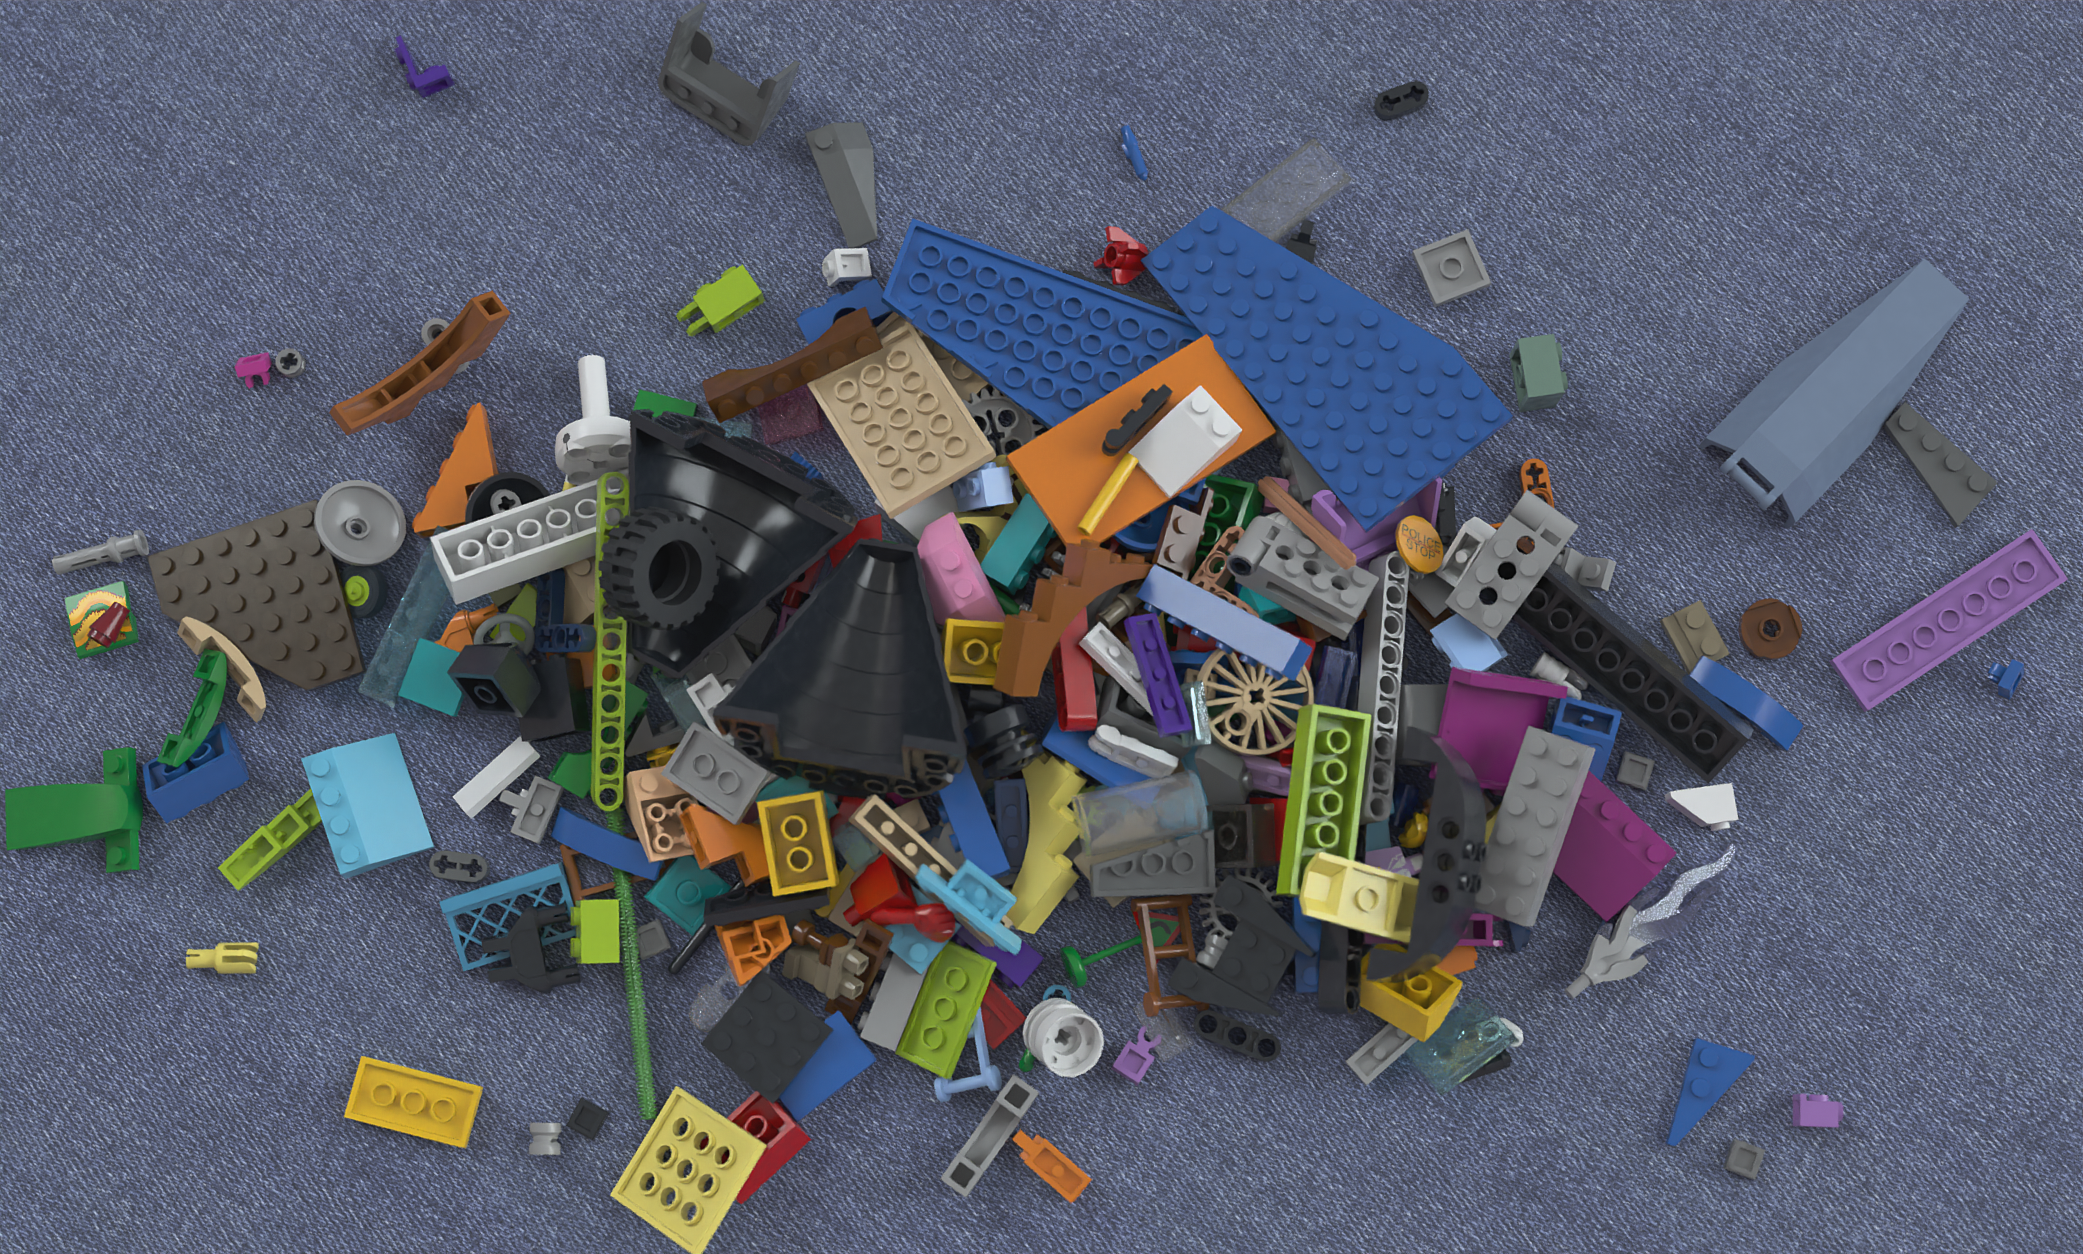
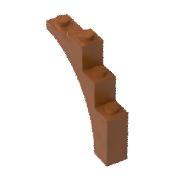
M493 290L471 298L451 324L414 358L372 387L334 405L329 414L347 436L383 421L391 424L410 416L423 395L446 386L461 364L483 355L511 313Z
M1081 539V544L1068 543L1062 575L1051 574L1050 579H1037L1032 610H1020L1019 615H1006L993 688L1011 696H1037L1042 675L1052 650L1066 627L1077 614L1097 596L1114 586L1134 579L1147 578L1153 564L1145 562V557L1138 554L1127 553L1126 558H1121V555L1111 553L1110 550L1099 547V541L1091 539Z

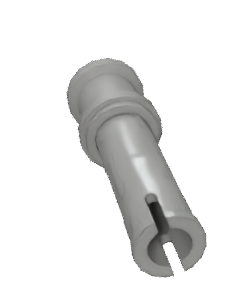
M139 529L135 530L132 535L121 538L116 536L110 537L107 543L53 556L52 564L56 574L62 575L63 573L103 562L113 561L121 563L124 561V558L139 554L147 556L149 554V546L145 534Z

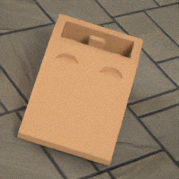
M666 766L631 771L623 778V796L626 809L649 862L695 855L679 815L690 804L699 805L698 800L661 775Z

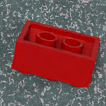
M757 1091L727 1117L728 1120L767 1145L735 1200L740 1204L745 1202L811 1140L778 1101L772 1104ZM709 1136L701 1141V1150L705 1149L708 1145ZM726 1150L722 1154V1165L728 1161L730 1150Z

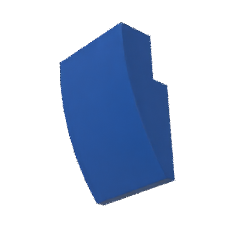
M839 1010L824 1021L834 1031L779 1098V1101L796 1123L843 1089L876 1061V1058Z

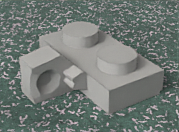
M535 775L529 790L522 789L520 795L504 789L499 801L514 807L511 814L516 816L510 832L540 845L565 788Z

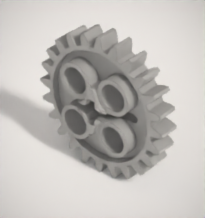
M986 388L981 389V398L974 392L970 393L971 403L961 399L971 416L979 417L982 420L983 428L981 431L986 439L987 435L992 433L986 411H991L993 431L1000 433V438L996 440L999 455H1007L1004 447L1007 441H1015L1019 449L1037 438L1038 436L1035 435V431L1042 428V425H1033L1032 421L1035 418L1005 395L1000 396V392L996 388L993 389L991 396H989ZM1003 410L1008 411L1012 416V422L1008 427H1003L998 421L999 413ZM988 441V442L990 443V445L992 446V448L994 449V451H995V444H994V442H993V441Z

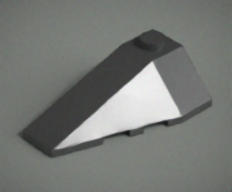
M863 122L831 123L805 133L808 147L849 249L859 248L877 241L874 152Z

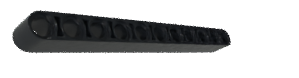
M1360 675L1335 677L1333 679L1330 690V707L1357 712ZM1367 824L1358 825L1354 862L1365 864ZM1321 920L1319 1008L1324 1014H1355L1360 1007L1363 932L1332 924L1325 920Z

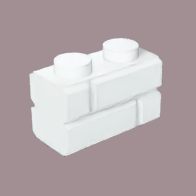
M1473 517L1465 522L1445 554L1441 566L1435 571L1436 575L1456 588L1497 530L1477 517Z

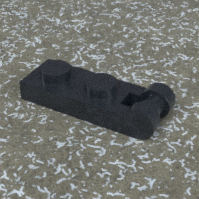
M1165 384L1157 391L1152 388L1142 398L1141 403L1143 405L1137 411L1131 409L1120 422L1123 426L1119 430L1111 429L1107 432L1102 443L1103 453L1107 456L1117 455L1168 403L1173 391Z

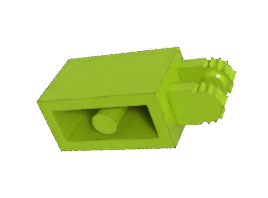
M742 264L737 268L733 266L724 271L721 279L713 284L707 283L701 286L696 291V295L693 296L694 301L677 313L676 318L683 322L700 311L703 317L687 328V334L693 337L711 326L715 333H718L765 302L763 293Z

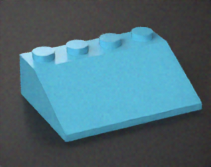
M395 733L334 747L301 759L339 873L342 877L347 879L434 848Z

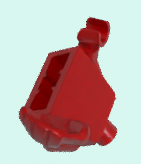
M885 853L874 862L868 864L864 872L850 885L849 889L854 904L843 912V916L852 927L866 919L873 921L881 927L896 924H913L920 934L937 943H944L950 939L956 928L954 913L944 903H930L918 906L908 879L911 877Z

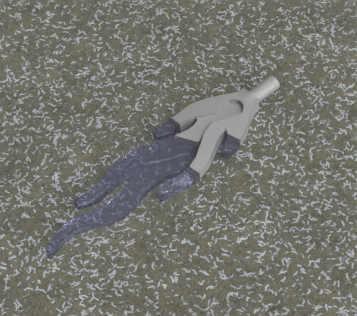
M1730 843L1723 855L1715 862L1680 873L1664 896L1652 906L1640 911L1644 904L1652 900L1659 893L1660 889L1658 887H1653L1635 897L1625 906L1620 914L1611 938L1610 934L1613 925L1605 923L1591 943L1586 962L1579 971L1582 975L1564 990L1567 996L1574 999L1589 985L1631 977L1639 972L1652 958L1661 954L1663 949L1654 947L1644 950L1636 957L1630 959L1636 949L1648 943L1669 938L1679 933L1691 922L1707 897L1718 892L1719 888L1711 886L1700 889L1682 909L1678 910L1681 901L1693 887L1721 873L1728 866L1734 855L1736 844Z

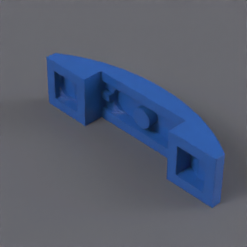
M1705 656L1700 657L1689 674L1729 709L1762 731L1760 734L1785 751H1788L1804 726L1795 716L1769 695L1731 670Z
M560 807L551 833L554 839L582 854L618 869L650 880H657L663 860L649 862L640 840H633L589 821V818L565 807Z

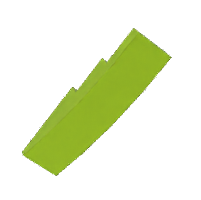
M309 789L294 805H288L267 826L262 825L218 867L237 890H241L261 875L322 823L312 790Z

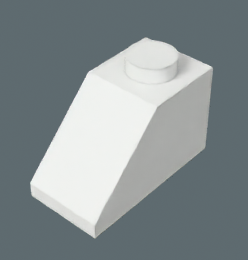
M1732 783L1670 791L1665 794L1666 802L1700 827L1711 826V831L1729 829V823L1738 820Z

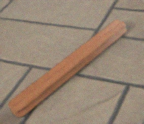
M1266 476L1263 479H1259L1257 482L1259 485L1258 491L1345 570L1356 565L1357 562L1355 560L1357 556L1271 477Z

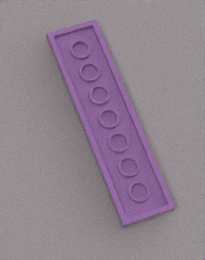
M2031 529L1829 662L1863 711L1866 712L2068 580V578L2033 529Z

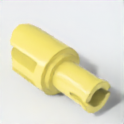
M219 943L215 949H188L186 954L190 955V957H186V966L188 969L215 968L219 974L256 973V953L258 952L259 943Z

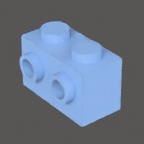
M989 462L953 483V494L957 499L958 511L978 510L1014 503L1009 467H997L996 462Z

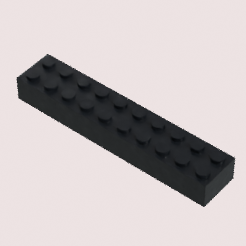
M1521 538L1517 541L1516 548L1521 554H1530L1534 550V545L1526 538ZM1555 562L1551 563L1512 617L1520 626L1708 784L1749 741L1754 731L1751 726ZM1503 563L1498 567V575L1504 580H1510L1516 575V569L1511 563ZM1484 588L1481 591L1493 603L1497 601L1498 596L1494 589Z

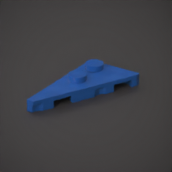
M1694 1038L1665 1144L1676 1146L1754 1061L1755 1056Z

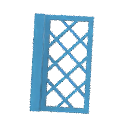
M562 861L461 893L439 902L442 912L446 915L463 971L510 957L509 950L496 951L495 953L497 954L487 957L488 953H483L481 959L469 963L465 950L470 940L482 946V940L473 936L480 921L496 928L493 935H498L500 931L504 933L509 931V929L503 927L509 912L511 911L519 916L523 913L512 907L518 895L525 893L536 899L534 906H538L539 902L548 906H555L556 904L544 899L542 896L547 886L560 883L563 896L559 904L566 901L568 910L565 913H568V916H570V907L575 906L565 877L566 872ZM542 888L539 895L531 892ZM512 898L509 905L502 902L503 900ZM496 903L506 908L499 924L483 917L488 905ZM483 907L479 914L472 911ZM467 913L477 918L469 934L457 927L454 916ZM552 925L544 926L545 931L541 937L542 946L576 936V926H574V929L566 932H561L551 927ZM549 931L557 934L546 938ZM460 935H462V936H464V937L467 938V939L465 940L464 944H463V942H462V939H461V936H460Z

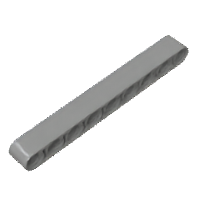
M1399 551L1373 559L1368 568V572L1379 577V580L1366 603L1365 610L1368 616L1364 620L1357 712L1372 715L1359 817L1360 825L1384 821L1389 817L1392 807L1409 566L1401 557Z

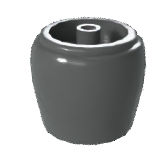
M1448 684L1400 686L1395 765L1430 767L1427 764L1402 758L1407 726L1416 727L1438 735Z

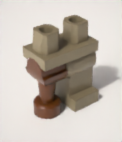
M805 919L799 921L791 935L792 941L797 945L786 951L782 975L791 980L799 977L814 985L815 989L819 992L826 993L825 996L832 1000L840 995L851 1000L859 996L863 992L864 983L853 976L854 974L860 975L865 971L869 957L858 951L859 946L854 944L856 939L851 938L848 941L844 934L840 933L828 938L816 933L814 924Z

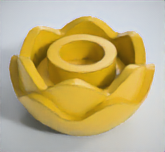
M1414 812L1413 819L1405 823V831L1398 837L1402 843L1401 846L1417 848L1424 842L1427 836L1429 819L1423 813Z

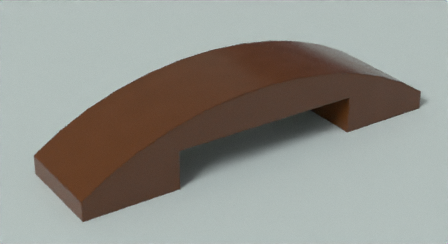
M869 919L865 920L854 944L859 946V952L869 957L868 965L860 975L854 974L853 976L864 983L863 992L853 1000L843 995L838 996L834 1000L829 998L824 1009L825 1011L834 1014L839 1010L850 1025L853 1023L880 971L891 946L894 933Z

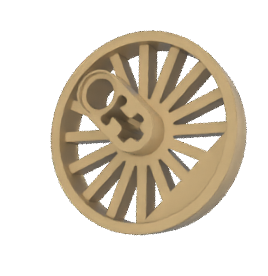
M1217 649L1201 667L1195 684L1194 703L1201 726L1213 741L1232 753L1239 755L1262 756L1288 746L1295 740L1297 724L1272 705L1294 711H1299V707L1302 706L1274 699L1273 697L1303 693V706L1313 704L1312 681L1305 665H1303L1295 679V682L1301 687L1272 691L1289 679L1283 677L1281 681L1274 680L1270 683L1273 677L1268 674L1264 676L1266 667L1259 663L1256 672L1254 667L1246 664V674L1234 652L1229 655ZM1224 654L1240 680L1217 664V661ZM1213 669L1236 688L1207 681L1211 670ZM1205 688L1233 694L1234 696L1205 701ZM1250 691H1257L1255 697L1258 699V702L1250 703L1252 698L1248 694ZM1227 704L1222 713L1212 719L1209 718L1206 707ZM1233 713L1238 714L1242 720L1240 728L1236 731L1229 724L1230 716ZM1270 714L1292 730L1289 735L1283 738ZM1263 720L1277 744L1267 748ZM1218 723L1220 730L1223 732L1222 735L1215 729V724ZM1253 723L1255 725L1258 750L1246 749ZM1231 736H1241L1238 746L1229 742L1228 739Z

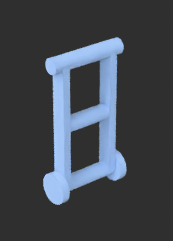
M980 1007L967 1039L975 1037L981 1074L958 1080H952V1077L951 1079L936 1078L934 1088L940 1102L949 1101L953 1093L988 1086L991 1091L1000 1090L1001 1088L1000 1071L997 1066L990 1065Z

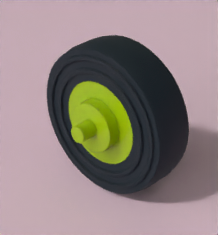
M351 565L344 569L340 575L352 617L366 619L378 614L384 607L388 596L387 582L381 571L374 566Z

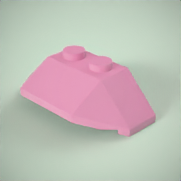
M951 512L925 526L917 548L936 623L944 625L946 618L1005 622L1006 616L954 513Z

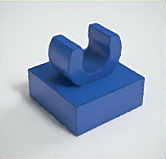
M2012 659L2008 668L1993 662L1988 671V674H1990L1988 679L1998 683V695L2009 700L2011 699L2024 675L2023 663Z

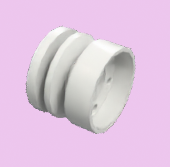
M1051 998L1042 1001L1031 1010L1025 1020L1023 1037L1026 1047L1033 1056L1059 1076L1075 1077L1084 1074L1096 1064L1101 1056L1104 1044L1101 1028L1092 1017L1066 999Z

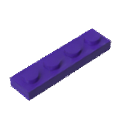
M1156 613L1128 617L1124 621V625L1160 738L1189 733L1193 728Z

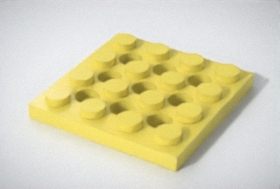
M676 1086L610 1196L691 1254H702L767 1145L684 1089ZM687 1121L688 1129L685 1134L680 1136V1127ZM708 1135V1145L705 1149L701 1150V1140ZM671 1149L670 1159L663 1163L664 1153ZM726 1150H730L728 1161L722 1165V1154ZM692 1163L690 1175L684 1178L683 1172L685 1167ZM654 1176L655 1183L653 1187L649 1191H647V1181ZM712 1177L713 1186L705 1193L704 1185ZM675 1191L673 1203L667 1206L668 1195ZM696 1205V1214L688 1221V1211L692 1206Z

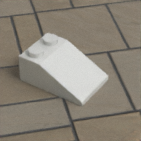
M1200 385L1177 404L1128 453L1138 459V466L1170 499L1237 441L1242 429Z

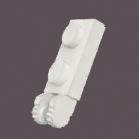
M1105 724L1099 726L1096 734L1092 735L1088 741L1091 750L1107 757L1108 760L1161 782L1169 777L1178 764L1179 758L1168 754L1164 750L1141 743L1135 738L1121 735L1118 729L1113 726L1109 727V725Z

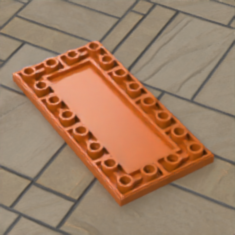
M1206 334L1006 456V461L1067 548L1068 543L1081 544V539H1091L1099 541L1101 544L1274 436L1276 430L1239 378L1214 349L1212 340ZM1163 384L1169 387L1173 393L1168 403L1117 455H1105L1102 451V443L1107 432L1111 429L1119 430L1123 426L1120 423L1123 417L1131 409L1137 411L1143 405L1141 403L1142 398L1152 388L1157 391ZM1200 385L1242 429L1237 441L1170 499L1137 464L1091 535L1086 536L1077 529V526L1125 453H1128L1177 404Z

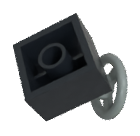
M506 613L490 617L478 627L474 635V644L465 645L447 671L477 714L524 717L542 690L534 667L527 657L535 641L533 627L525 618L516 614ZM510 623L517 624L524 630L525 642L513 637L510 633ZM499 624V633L495 636V639L487 644H483L486 632L491 627Z

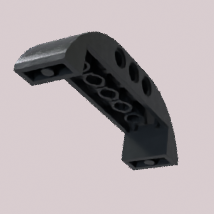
M1407 726L1402 758L1422 764L1438 766L1408 953L1371 948L1366 980L1399 983L1410 980L1432 969L1454 949L1465 932L1472 915L1476 894L1480 892L1482 877L1479 875L1480 866L1487 854V845L1484 843L1486 832L1485 802L1480 784L1472 768L1461 753L1446 740L1434 733Z

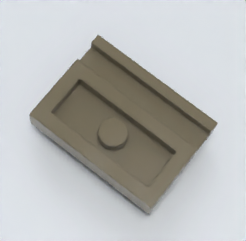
M1701 600L1659 621L1687 674L1691 673L1701 656L1716 662L1730 654Z

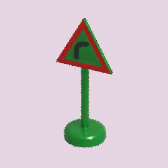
M1130 909L1140 932L1138 912ZM1148 912L1153 946L1171 945L1181 932L1178 916ZM1141 935L1083 959L1080 958L1078 952L1072 946L1060 948L1062 963L1072 985L1078 989L1087 983V974L1084 966L1142 943Z

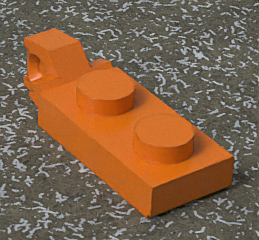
M1019 1130L1012 1138L1014 1142L1024 1149L1019 1155L1024 1160V1163L1071 1204L1092 1180L1049 1141L1038 1134L1031 1139L1023 1131Z

